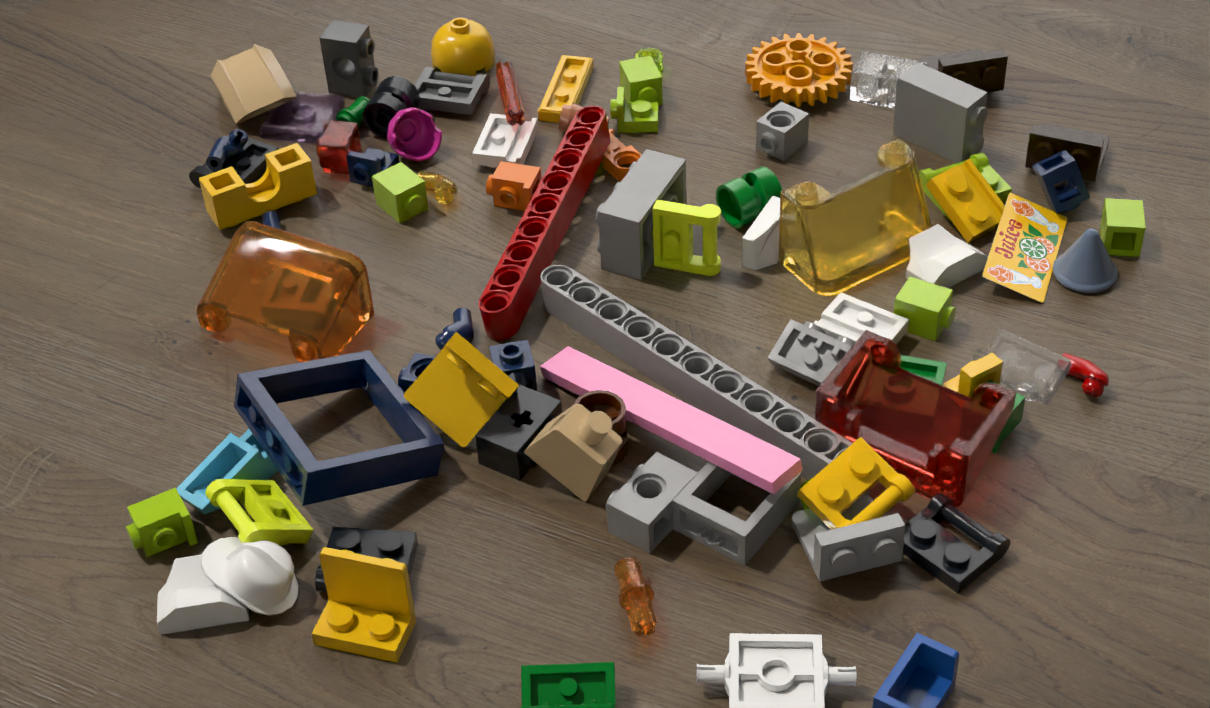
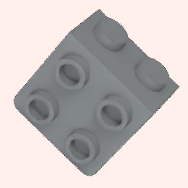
M867 495L861 496L842 513L843 517L852 520L873 499ZM810 508L796 511L792 514L791 524L819 582L902 561L905 524L899 513L832 530Z

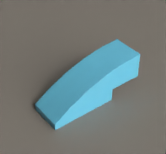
M248 429L240 438L230 433L176 489L184 502L203 514H207L220 509V507L213 506L205 494L206 488L217 479L268 480L278 470L250 429Z

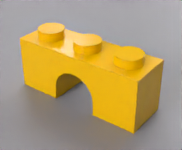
M298 143L265 154L266 171L254 183L245 184L232 166L199 178L206 211L219 230L236 226L243 221L263 215L268 211L301 202L305 198L317 194L312 162Z

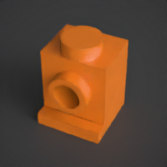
M500 161L494 174L489 175L486 183V193L493 196L494 206L525 211L542 179L541 167Z

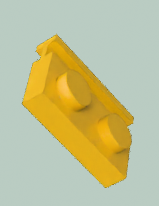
M970 158L963 164L956 165L931 178L925 185L967 243L995 229L999 225L1005 205Z

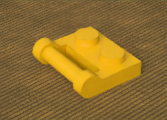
M860 437L801 487L797 496L832 530L882 517L899 501L905 502L915 493V488L908 478L898 474ZM877 482H880L886 488L882 494L852 520L843 517L842 513Z

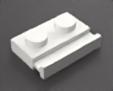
M490 113L472 153L473 165L497 168L500 161L524 165L538 131V118H532L531 121H523L522 116Z
M840 292L823 311L821 319L819 321L815 320L814 324L821 327L826 335L838 339L839 336L850 339L859 346L861 356L866 357L868 350L890 353L908 331L909 319Z

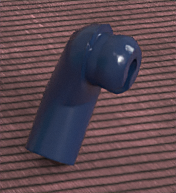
M456 309L453 312L454 323L443 328V332L436 336L435 342L440 350L445 347V344L455 332L460 334L469 343L472 342L474 328L469 309Z

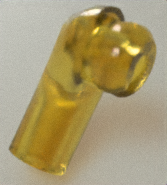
M424 171L418 172L417 175L425 181L426 190L436 192L434 196L438 202L443 204L453 202L458 188L452 180L441 174Z

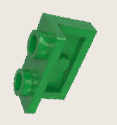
M615 663L521 665L522 707L520 708H616Z

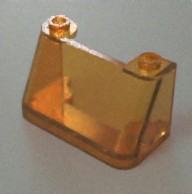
M254 221L245 222L235 232L196 307L199 325L208 331L225 332L232 324L231 317L288 336L292 353L299 362L338 356L375 314L368 271L358 256L349 251Z

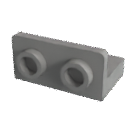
M792 319L788 322L767 357L771 365L837 395L854 368L862 370L864 365L859 346L850 339L842 336L835 339L826 335L821 327L812 322L806 321L803 325Z

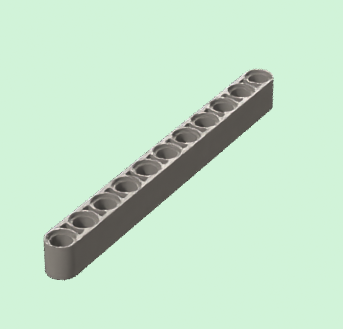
M552 265L542 271L540 277L543 307L549 314L695 408L800 458L803 468L800 472L801 476L808 481L853 444L572 268L565 265ZM870 489L864 495L869 496Z

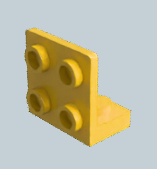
M455 332L445 344V347L404 393V398L461 447H466L519 385L460 334Z
M323 547L319 558L329 600L311 633L314 645L398 663L416 624L406 564L389 558L381 559L357 554L349 550Z

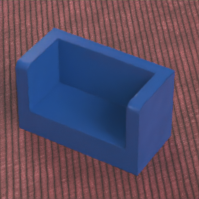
M916 633L873 697L872 708H942L955 688L959 652L922 634Z

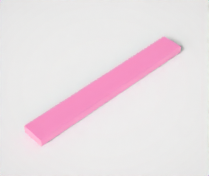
M569 346L540 366L544 378L579 396L595 390L610 391L617 394L625 403L626 420L772 494L779 491L803 470L800 458Z

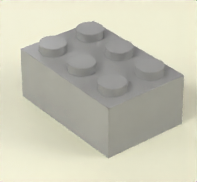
M646 149L637 162L634 161L631 164L629 172L624 179L616 183L613 193L605 203L599 205L596 212V224L599 225L597 251L601 255V269L642 280L654 263L652 208L656 200L687 204L686 159Z

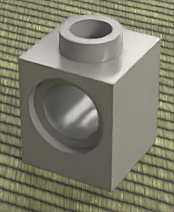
M783 102L777 104L757 120L756 149L785 161L808 142L809 113Z

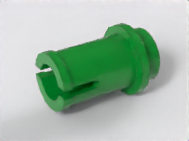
M360 96L347 109H342L337 113L335 124L340 132L353 134L360 129V124L363 122L362 114L370 99Z

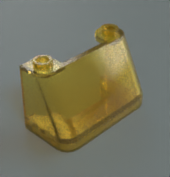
M899 138L879 148L877 162L883 169L831 193L810 181L801 182L780 192L778 262L815 293L824 296L839 294L909 260V238L932 227L914 150Z

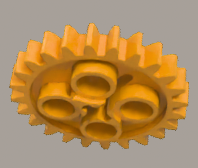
M797 33L795 38H790L789 35L784 34L783 40L771 37V44L761 41L760 48L753 47L752 54H747V61L745 62L746 83L751 84L752 92L759 91L760 98L770 95L771 103L781 99L786 104H789L790 101L795 102L797 107H800L802 102L806 101L810 106H814L815 100L827 103V96L835 99L838 98V92H846V85L851 84L853 71L851 55L846 54L845 48H837L836 41L826 44V37L814 40V34L809 35L808 38H802L800 33Z

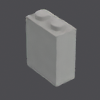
M917 62L897 77L893 135L954 163L965 161L971 155L980 153L985 141L983 128L988 115V109L986 108L988 92Z

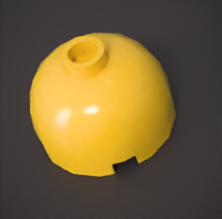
M455 18L441 26L432 39L433 68H439L441 72L476 76V71L484 67L487 72L495 63L492 36L483 25L473 20Z

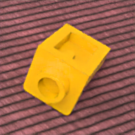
M993 353L976 361H971L961 368L960 375L943 383L942 391L963 409L989 380L1000 384L1003 361Z

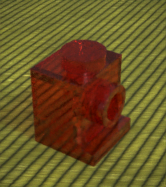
M324 120V135L318 139L316 147L317 156L320 158L319 164L324 172L349 174L346 155L350 151L359 153L362 151L358 124L356 122Z

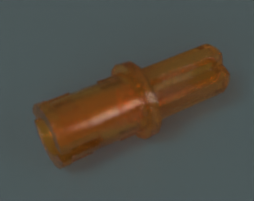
M631 557L624 558L614 566V574L620 587L619 603L627 611L633 633L637 636L643 634L650 636L656 631L655 625L657 624V618L652 605L654 593L652 588L645 582L640 561L638 562L636 558Z

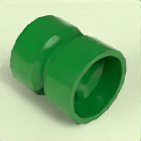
M763 166L742 175L741 178L737 177L724 183L716 189V203L721 209V216L734 228L742 227L756 220L772 196L784 200L778 178L770 169Z

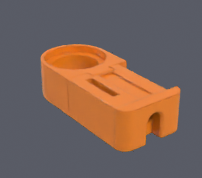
M609 129L611 140L600 165L615 179L622 181L629 172V168L620 166L632 164L634 161L637 162L641 154L631 145L626 147L615 137L614 130Z

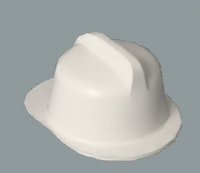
M227 537L212 542L202 553L201 567L205 576L214 585L255 613L268 616L282 614L290 609L298 598L299 585L294 574L291 556L283 547L269 541L241 543L238 537Z

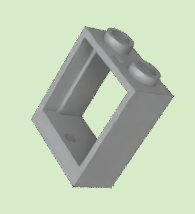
M708 462L672 500L673 530L745 566L800 503V498L797 494L801 488V473L775 494L770 493L753 514L744 521L706 502L731 474L744 480Z

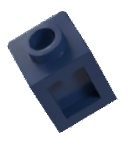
M367 148L364 153L350 151L346 155L350 182L373 187V175L399 163L398 154L380 149Z

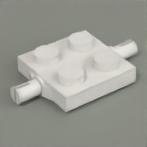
M730 633L729 653L725 659V665L697 664V684H725V690L729 696V708H825L824 697L827 693L828 685L856 687L857 680L856 666L828 667V663L822 653V635Z

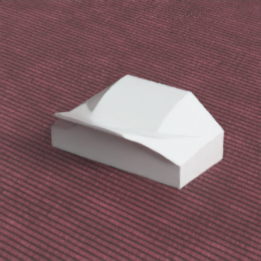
M772 196L742 238V267L758 270L777 264L791 243V235L785 218L787 208L793 200L792 198L789 201H784L782 198Z
M937 224L909 238L910 262L906 269V278L908 279L911 276L950 288L983 271L988 256L965 241L956 238Z
M202 554L176 558L166 584L158 592L157 625L160 635L249 621V608L214 585L205 576L201 567Z

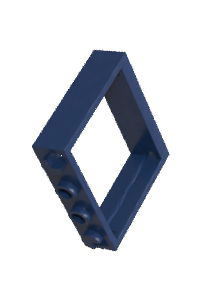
M370 350L237 374L234 408L302 506L437 476L441 456L444 453V442L441 436L436 434L424 419L423 414L404 398V390L396 384L387 373L385 366L379 363ZM362 388L404 442L393 446L317 461L277 404Z

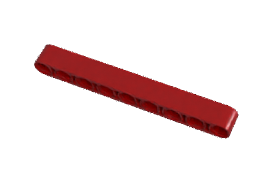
M600 106L583 107L575 114L479 299L478 305L487 336L492 340H506L518 332L541 285V273L551 265L604 157V153L607 151L611 138L606 112Z

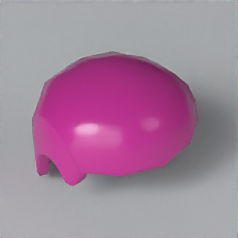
M410 107L398 111L388 123L387 140L392 150L398 156L411 161L422 162L431 159L439 150L442 131L435 125L432 115L424 110Z

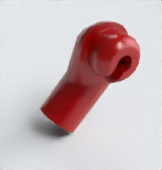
M1068 353L1062 355L1058 371L1085 380L1082 384L1084 393L1093 397L1101 396L1104 392V386L1106 387L1109 384L1108 375L1089 360Z

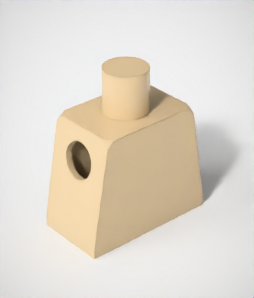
M576 403L548 422L524 453L582 501L586 502L609 473L623 441L612 430V421L606 413L602 411L591 413L583 405Z

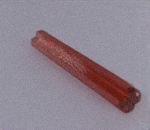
M499 61L495 65L497 70L496 77L507 123L511 126H514L516 123L521 126L525 123V110L513 64L510 61L504 64Z

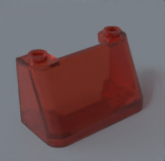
M865 330L816 389L815 420L852 443L862 437L898 474H902L909 479L915 488V493L930 500L936 494L943 493L953 500L954 507L962 505L969 495L1014 408L1016 392L999 384L986 382L978 385L973 392L972 398L902 369L901 354L896 344L889 338Z

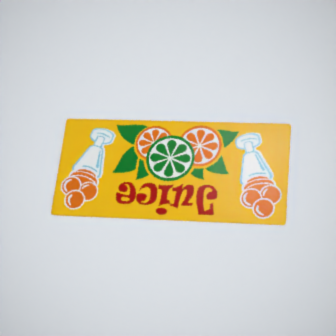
M1009 193L982 277L1043 303L1052 275V267L1059 251L1068 218L1013 193Z

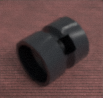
M391 76L384 79L364 108L362 115L366 127L373 134L381 138H387L388 123L397 112L410 107H418L420 102L418 90L410 81L402 77Z

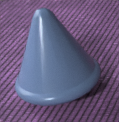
M1093 228L1087 229L1064 253L1059 255L1052 267L1055 278L1063 286L1081 293L1104 291L1115 283L1118 276L1116 265L1111 260L1098 231Z

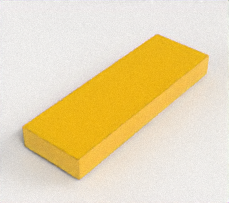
M561 56L538 109V121L559 123L563 104L572 105V103L579 105L594 68L593 58Z

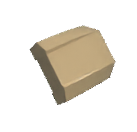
M256 44L251 49L223 61L217 60L210 75L219 97L235 124H239L297 98L272 51Z

